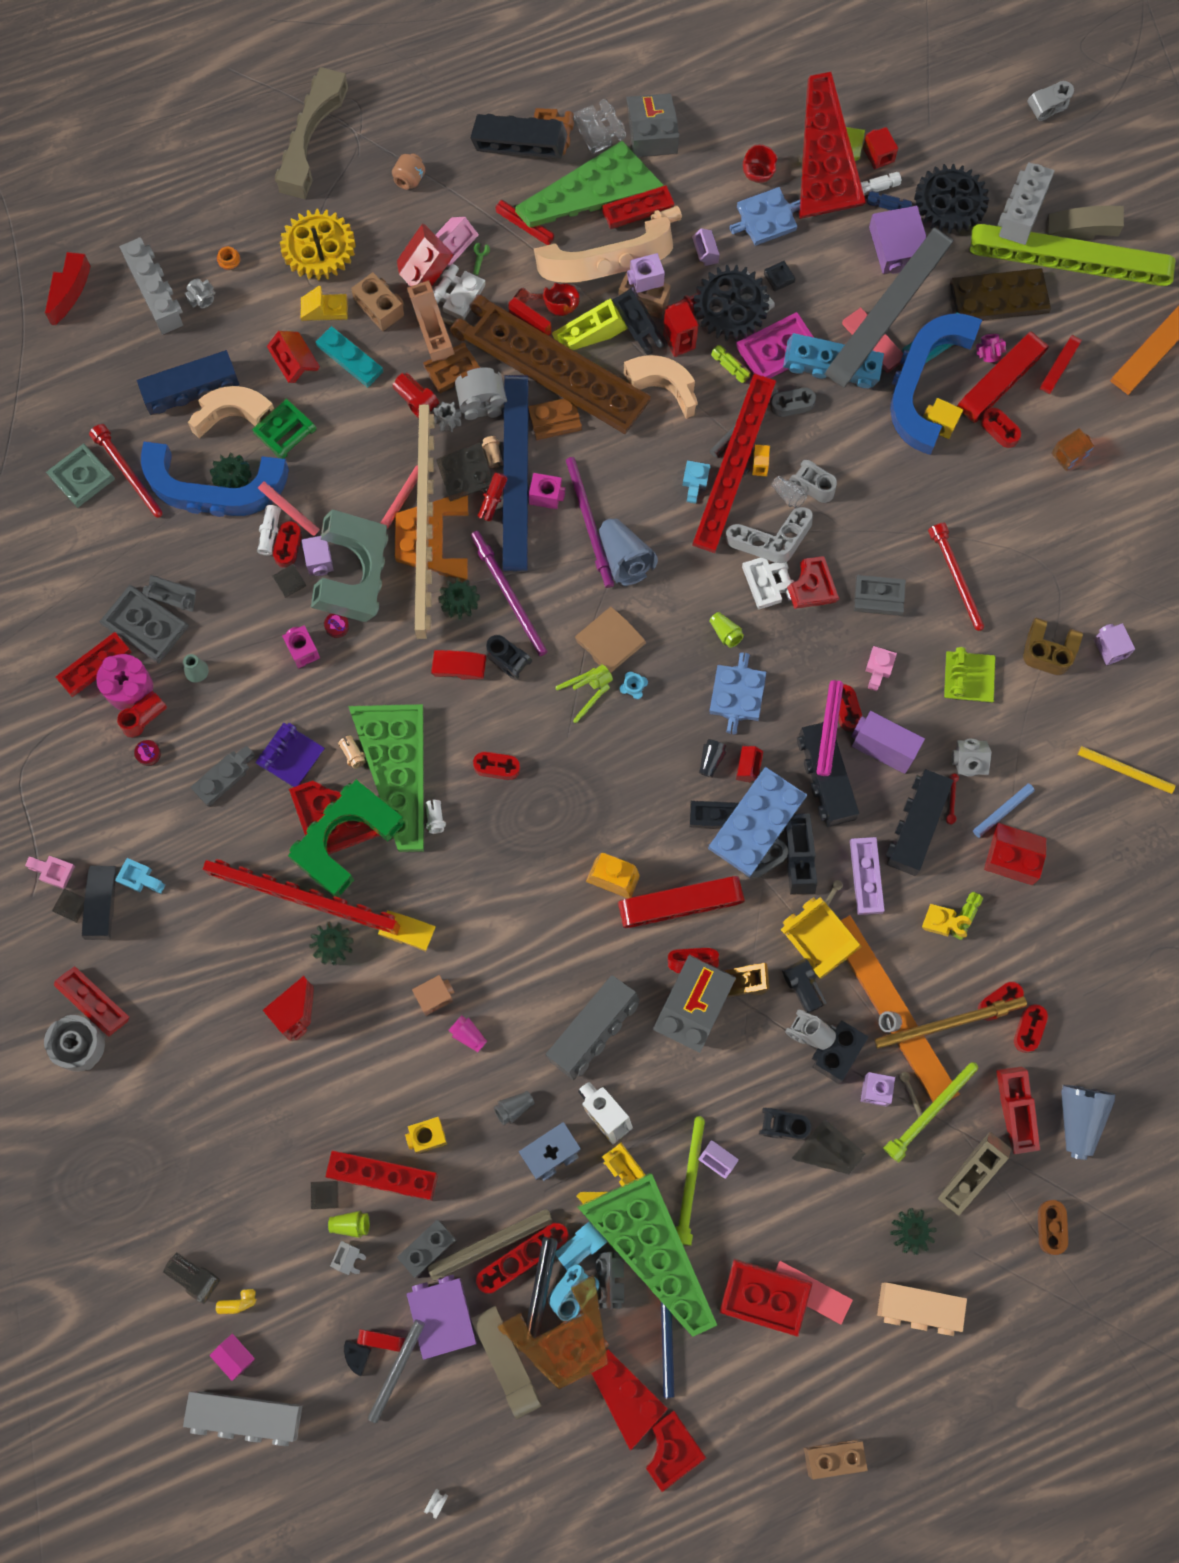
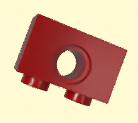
M687 302L680 305L674 304L665 310L663 336L674 357L694 350L696 348L698 323Z

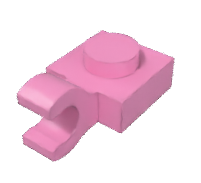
M873 646L865 670L872 673L868 689L877 691L882 677H890L897 653Z
M52 856L48 857L47 862L29 857L25 865L28 869L41 873L40 881L64 890L75 868L73 864Z

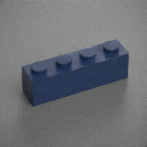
M227 350L137 380L142 398L150 415L161 414L167 409L176 406H185L213 390L240 385Z

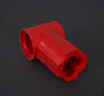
M408 372L401 373L392 384L393 389L408 403L409 408L418 418L419 405H429L430 412L439 405V401L434 393L428 388L424 389Z
M151 691L133 707L122 710L118 714L117 723L124 735L131 738L138 737L144 731V727L167 709V706L156 693ZM136 720L134 725L125 726L128 721Z

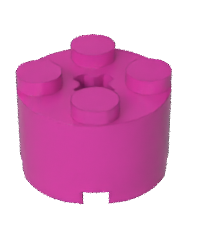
M120 654L105 658L97 673V686L100 692L112 706L119 710L133 707L153 691V680L149 672L139 659L131 655Z

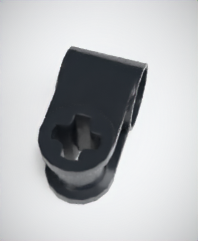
M493 635L487 640L486 654L488 659L513 680H517L519 673L524 667L533 662L527 653L517 648L501 635ZM495 645H500L504 650L500 653H495L491 648Z
M773 1108L762 1109L764 1120L762 1129L759 1130V1135L802 1141L810 1134L811 1123L806 1116ZM772 1118H774L773 1129H771ZM795 1121L802 1122L806 1127L805 1133L802 1135L795 1134L791 1128L792 1123Z

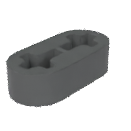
M809 388L780 392L773 397L771 410L779 417L805 413L813 409L816 395ZM801 397H805L806 400H809L808 403L805 404L804 401L801 400ZM782 401L783 404H786V407L782 408L781 405H778V402Z

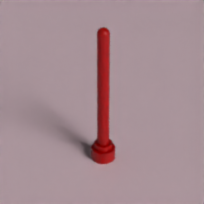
M98 424L93 427L89 432V436L94 443L105 448L151 513L156 518H160L163 514L162 510L111 442V432L105 424Z
M945 522L936 524L928 529L931 540L938 543L975 630L981 631L984 629L983 621L947 540L949 538V529Z

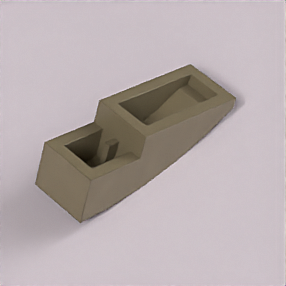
M1124 206L1081 207L1048 215V235L1065 238L1093 240L1095 235L1119 237L1124 227Z

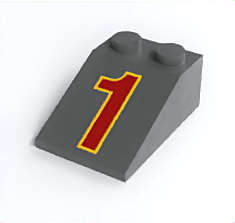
M671 93L626 97L632 152L637 157L678 154L679 132Z
M689 955L653 1030L700 1053L736 977Z

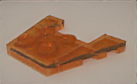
M594 1275L571 1286V1290L583 1313L554 1329L533 1338L521 1313L498 1324L499 1331L506 1335L514 1343V1346L520 1352H523L558 1390L608 1364Z

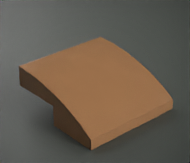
M612 607L608 608L575 636L577 643L593 656L594 661L599 665L603 664L606 666L610 673L646 644L643 637Z

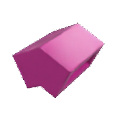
M233 1333L210 1354V1357L231 1381L239 1377L255 1360Z

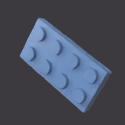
M765 767L708 846V849L750 877L805 800L807 794Z

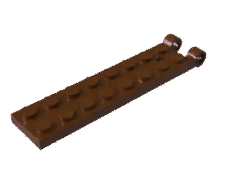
M477 295L469 305L474 314L482 317L477 325L473 327L465 320L457 319L450 328V332L456 339L460 341L467 340L625 435L650 402V395L500 308L482 295ZM500 332L503 333L504 336L498 337L496 336V334Z

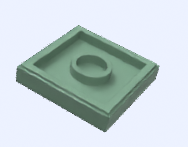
M84 443L46 472L77 508L115 480L110 471Z

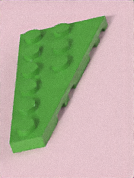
M621 141L517 205L515 212L531 228L556 221L558 217L566 215L572 217L578 215V212L589 210L591 212L602 209V205L664 185L629 147Z
M423 704L348 706L380 799L403 817L404 825L393 836L398 851H424Z
M652 1173L577 1206L692 1337L717 1326Z

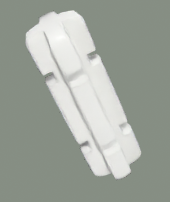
M899 172L890 173L889 176L884 175L870 179L869 182H861L863 194L865 196L869 195L870 191L879 192L889 189V186H899L902 179Z

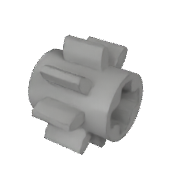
M194 279L187 285L186 290L188 292L185 295L193 308L197 304L200 308H206L213 303L215 291L208 280L202 282L200 279Z
M442 402L439 408L433 409L435 425L440 424L441 432L443 430L453 432L456 425L461 426L459 417L462 416L460 409L455 410L454 402L451 404Z

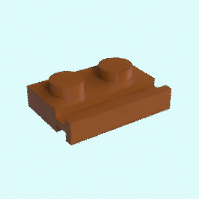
M465 342L453 347L455 354L445 360L432 362V359L423 362L425 370H427L429 377L440 394L455 387V381L460 375L464 378L468 376L467 371L480 368L470 350L467 349Z
M566 399L528 406L536 440L582 431L577 406Z

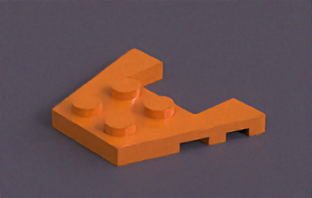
M462 492L433 501V517H429V524L433 525V539H428V547H432L433 559L428 562V569H432V571L438 572L439 575L445 577L451 576L458 578L459 581L468 582V558L443 559V516H468V492ZM417 507L396 513L395 560L396 562L416 568Z

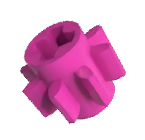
M998 334L984 335L981 337V343L976 344L977 355L980 358L983 357L984 362L998 361L1001 359V353L1007 352L1006 341H1003V338L999 339Z

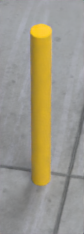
M1083 746L1078 751L1077 755L1167 793L1172 794L1176 785Z

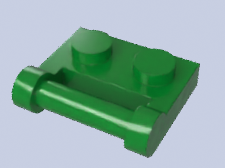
M288 399L284 400L252 429L254 435L280 459H285L288 456L287 453L308 434H313L317 430L316 426ZM298 423L302 425V427L281 446L277 444V442L282 437H284L292 428H294Z

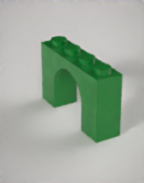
M357 779L352 784L348 783L340 793L342 796L335 803L331 802L325 808V815L308 827L306 831L308 834L301 841L297 840L289 850L291 853L288 855L295 865L334 897H340L354 879L348 871L328 855L327 841L333 829L347 821H359L368 825L389 842L404 825L403 817Z

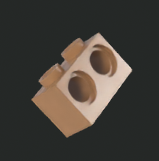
M627 271L619 288V295L632 287L635 289L634 284L630 285ZM664 283V286L637 293L651 316L662 319L670 300L671 285Z
M372 272L353 286L351 290L354 301L383 332L404 316V302L397 293L393 294L389 290L387 282L382 277L379 279Z
M859 1439L804 1447L808 1476L811 1479L868 1471L863 1441Z

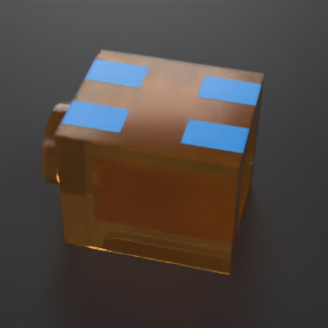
M1078 428L1060 440L1051 454L1067 471L1087 458L1094 445L1091 438Z

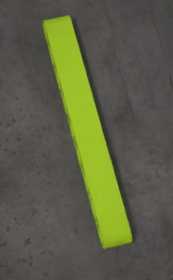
M978 224L972 229L970 252L974 255L1157 286H1168L1174 280L1176 259L1171 255L1030 232L1026 245L999 237L1002 228L999 226Z

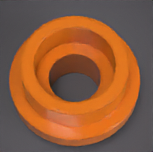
M226 246L219 250L217 262L223 269H234L240 263V255L236 249Z

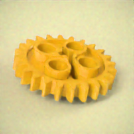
M316 209L315 214L312 215L307 210V216L304 217L299 213L298 221L291 218L292 226H284L286 233H281L282 241H280L282 257L286 265H290L291 271L297 270L300 277L306 273L308 280L311 279L312 275H316L317 280H320L321 275L324 274L326 279H329L330 272L337 276V269L345 270L344 263L350 264V256L355 255L353 249L356 247L354 233L351 231L350 224H345L343 217L338 219L336 212L329 216L328 210L320 214L319 209ZM312 228L316 229L324 261H321L319 258Z

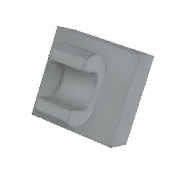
M341 1241L330 1267L347 1275L350 1272L359 1274L360 1270L355 1268L353 1264L357 1258L365 1260L366 1256L359 1252L360 1249Z

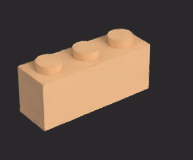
M882 1283L877 1316L884 1317V1323L900 1326L901 1321L911 1322V1328L927 1331V1327L931 1326L938 1328L939 1334L954 1336L955 1331L963 1332L967 1298L891 1283Z

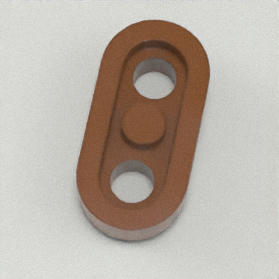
M1057 1200L1045 1201L1038 1209L1039 1245L1049 1255L1062 1254L1068 1247L1067 1211L1065 1206ZM1049 1209H1052L1055 1212V1217L1053 1219H1050L1047 1216V1211ZM1051 1236L1056 1239L1054 1247L1048 1243V1239Z

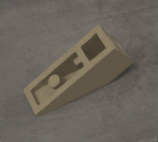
M989 1132L941 1192L938 1199L959 1216L1009 1159L1011 1148L992 1132Z

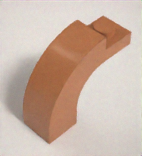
M426 281L408 287L407 290L432 362L445 360L449 356L454 355L455 353L430 282Z

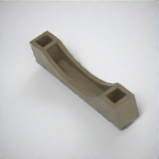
M322 67L319 68L317 76H313L312 89L310 94L305 96L303 112L298 114L296 130L292 131L290 135L289 148L284 151L282 166L280 169H277L275 174V182L280 193L305 200L313 181L307 162V148L310 138L319 123L332 111L342 106L348 90L346 73Z

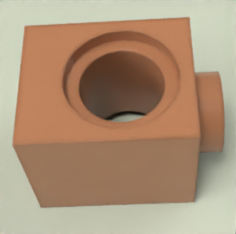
M440 975L412 989L425 1016L452 1003L453 1000L450 995L455 993L448 979L443 981Z

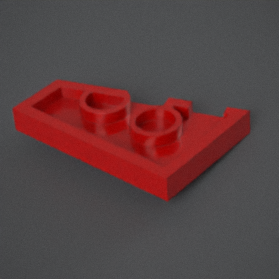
M608 1349L589 1370L631 1451L668 1408Z

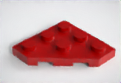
M313 780L289 789L305 836L308 834L306 832L308 827L325 815V808L331 802L335 803L342 796L340 792L326 788ZM359 821L341 823L333 829L328 837V855L380 835L368 825Z

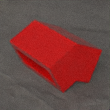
M742 746L736 780L751 783L758 778L764 751L756 746Z

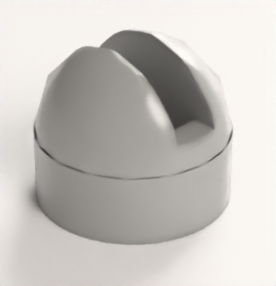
M894 1011L883 1012L879 1017V1026L884 1032H895L902 1025L901 1016Z

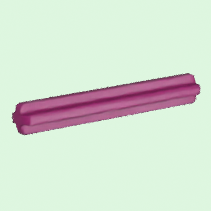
M831 680L828 688L817 774L820 776H829L832 768L843 682Z

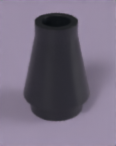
M708 739L707 743L703 744L699 774L713 778L716 769L727 753L725 751V744L712 739Z

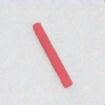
M416 465L382 519L381 524L387 525L386 529L390 527L396 517V513L400 511L418 482V465Z
M265 481L258 487L262 493L312 536H315L320 530Z

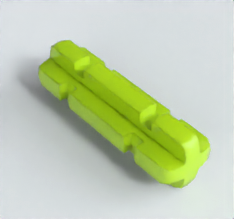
M717 345L712 350V357L717 361L720 360V364L733 376L736 375L737 380L745 383L749 379L750 371L745 367L742 368V364L729 352L726 353V349L721 345Z
M971 892L959 916H967L972 922L978 911L977 907L983 901V896L976 892ZM962 924L959 929L967 933L968 930L966 928L970 927V925ZM951 930L950 933L954 938L959 940H962L964 938L959 937L953 930Z

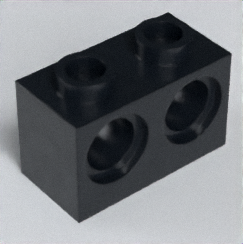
M843 1020L837 1026L832 1024L830 1027L836 1033L834 1043L824 1050L817 1048L812 1057L815 1061L812 1068L838 1084L844 1080L868 1039L867 1035ZM839 1034H847L851 1039V1044L849 1046L841 1045L838 1040ZM828 1055L834 1056L838 1061L837 1068H829L825 1063V1057Z

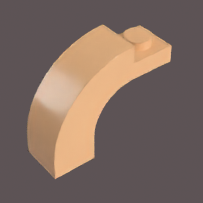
M654 355L640 356L624 362V375L629 384L639 390L652 386L665 388L675 396L686 419L695 415V408L698 405L694 394L695 380L682 365L669 358Z
M239 386L223 387L207 393L198 400L202 409L196 411L188 423L192 433L200 438L215 423L229 416L243 417L256 426L274 410V407L266 397L252 389Z

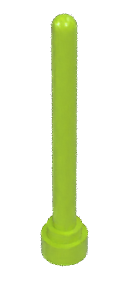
M974 1062L969 1063L899 1139L895 1138L893 1142L890 1140L883 1147L896 1162L899 1163L906 1156L905 1152L908 1150L906 1147L977 1072L978 1065Z
M701 1116L696 1117L694 1120L679 1224L675 1226L682 1245L692 1246L693 1239L689 1223L705 1120Z

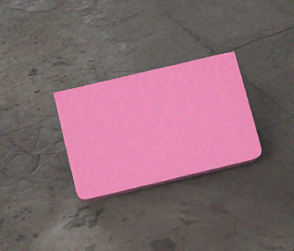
M466 217L450 218L436 234L454 254L446 267H450L479 235Z

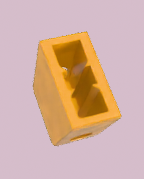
M600 853L595 858L586 882L625 898H632L640 875L635 865L606 853Z

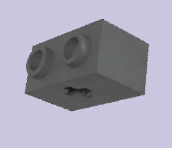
M437 1219L397 1258L414 1278H418L428 1269L427 1267L441 1257L457 1240L441 1221Z

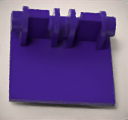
M283 723L255 763L292 787L300 785L325 748L298 732L297 728L291 723Z

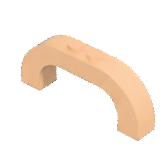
M667 217L646 221V233L644 235L586 251H562L556 243L534 248L537 270L543 278L550 281L581 282L630 270V260L658 253L660 260H662L673 249L670 221Z

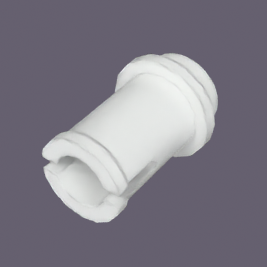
M433 800V805H431V801H427L425 803L428 819L426 828L432 834L441 833L446 826V822L442 818L441 801Z

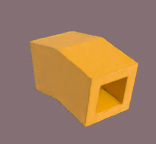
M755 445L752 475L767 476L770 446Z

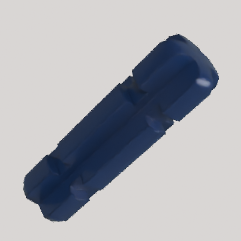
M870 191L867 198V204L873 206L878 204L880 208L888 210L912 206V201L903 199L901 201L898 197L883 193L881 196L879 192Z

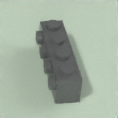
M611 975L545 1054L550 1063L573 1081L577 1076H582L588 1069L591 1059L594 1056H598L604 1050L605 1043L610 1036H614L619 1032L624 1019L628 1015L631 1016L637 1010L640 1000L636 992Z

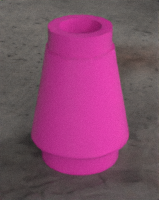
M463 1015L448 1030L453 1034L452 1038L472 1050L474 1049L477 1053L487 1042L470 1018L466 1019Z

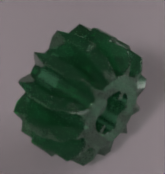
M230 452L227 458L220 454L221 461H213L214 468L210 469V474L215 486L241 488L242 485L246 486L249 484L248 479L252 478V473L249 470L250 465L247 461H244L240 454L234 457V454Z
M457 577L456 583L453 584L448 580L446 582L447 588L441 587L440 593L442 595L438 597V601L442 604L441 610L443 612L448 611L450 618L458 614V619L461 620L464 613L471 617V609H478L476 602L480 600V595L476 593V585L470 586L468 579L461 583L460 578Z
M329 921L326 923L327 929L325 930L322 926H317L320 934H311V938L317 942L311 943L309 947L311 950H316L313 954L315 959L322 957L321 963L324 965L330 959L332 965L335 966L337 965L338 957L343 962L347 960L343 954L344 952L352 953V948L347 945L354 943V939L347 937L350 934L348 928L342 930V924L338 922L333 929L332 923ZM332 939L335 941L336 946L331 948L327 943L328 940Z
M913 1208L908 1209L907 1215L902 1211L899 1212L898 1217L901 1222L898 1220H892L891 1222L893 1226L898 1228V1230L890 1231L891 1236L898 1235L899 1239L894 1241V1245L899 1246L904 1243L902 1247L903 1253H908L911 1248L913 1255H918L919 1247L922 1251L927 1252L929 1248L926 1242L935 1243V1239L929 1236V1233L937 1232L935 1227L928 1228V1224L933 1221L932 1217L923 1220L924 1211L919 1210L915 1216ZM912 1224L915 1225L914 1229L918 1228L919 1234L914 1235V1239H912L913 1235H908V1229L912 1228Z

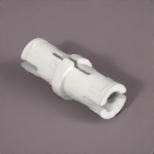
M267 505L265 507L263 524L259 527V532L261 533L257 548L259 554L270 556L273 553L275 536H277L279 531L277 525L281 509L277 506Z

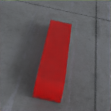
M1030 331L962 398L957 407L963 409L962 413L973 423H976L987 409L991 408L1041 359L1048 350L1049 345Z
M731 876L624 899L618 902L623 928H633L736 906L744 903L745 899L739 876Z

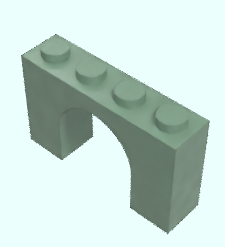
M333 509L324 517L321 540L351 549L361 561L363 576L361 582L356 585H348L322 578L314 584L311 608L362 622H367L376 616L379 609L377 595L382 587L380 573L385 564L383 550L388 542V535L386 534L387 525Z

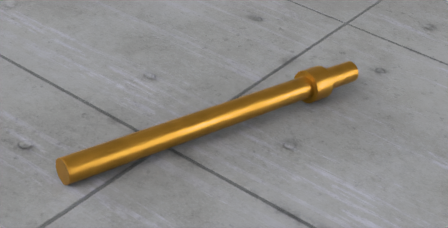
M1025 997L1006 1002L1000 1000L993 1002V1005L875 1038L874 1042L876 1048L879 1049L988 1017H1002L1008 1015L1010 1011L1027 1007Z

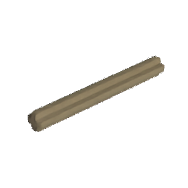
M544 1209L430 1264L427 1268L432 1280L444 1277L552 1224L551 1214L547 1209Z

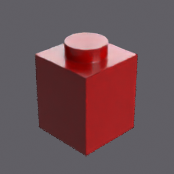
M887 127L879 130L874 129L866 134L863 150L874 169L895 162L899 148Z

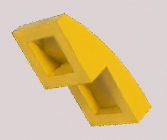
M387 910L386 913L394 915L396 917L395 920H397L401 927L398 935L379 930L378 935L426 952L436 926Z

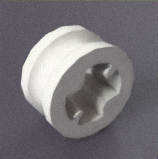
M436 1488L424 1512L426 1514L428 1512L433 1513V1518L436 1519L448 1495H440L439 1490Z

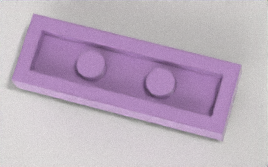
M876 837L851 839L850 849L857 915L883 914L885 911Z

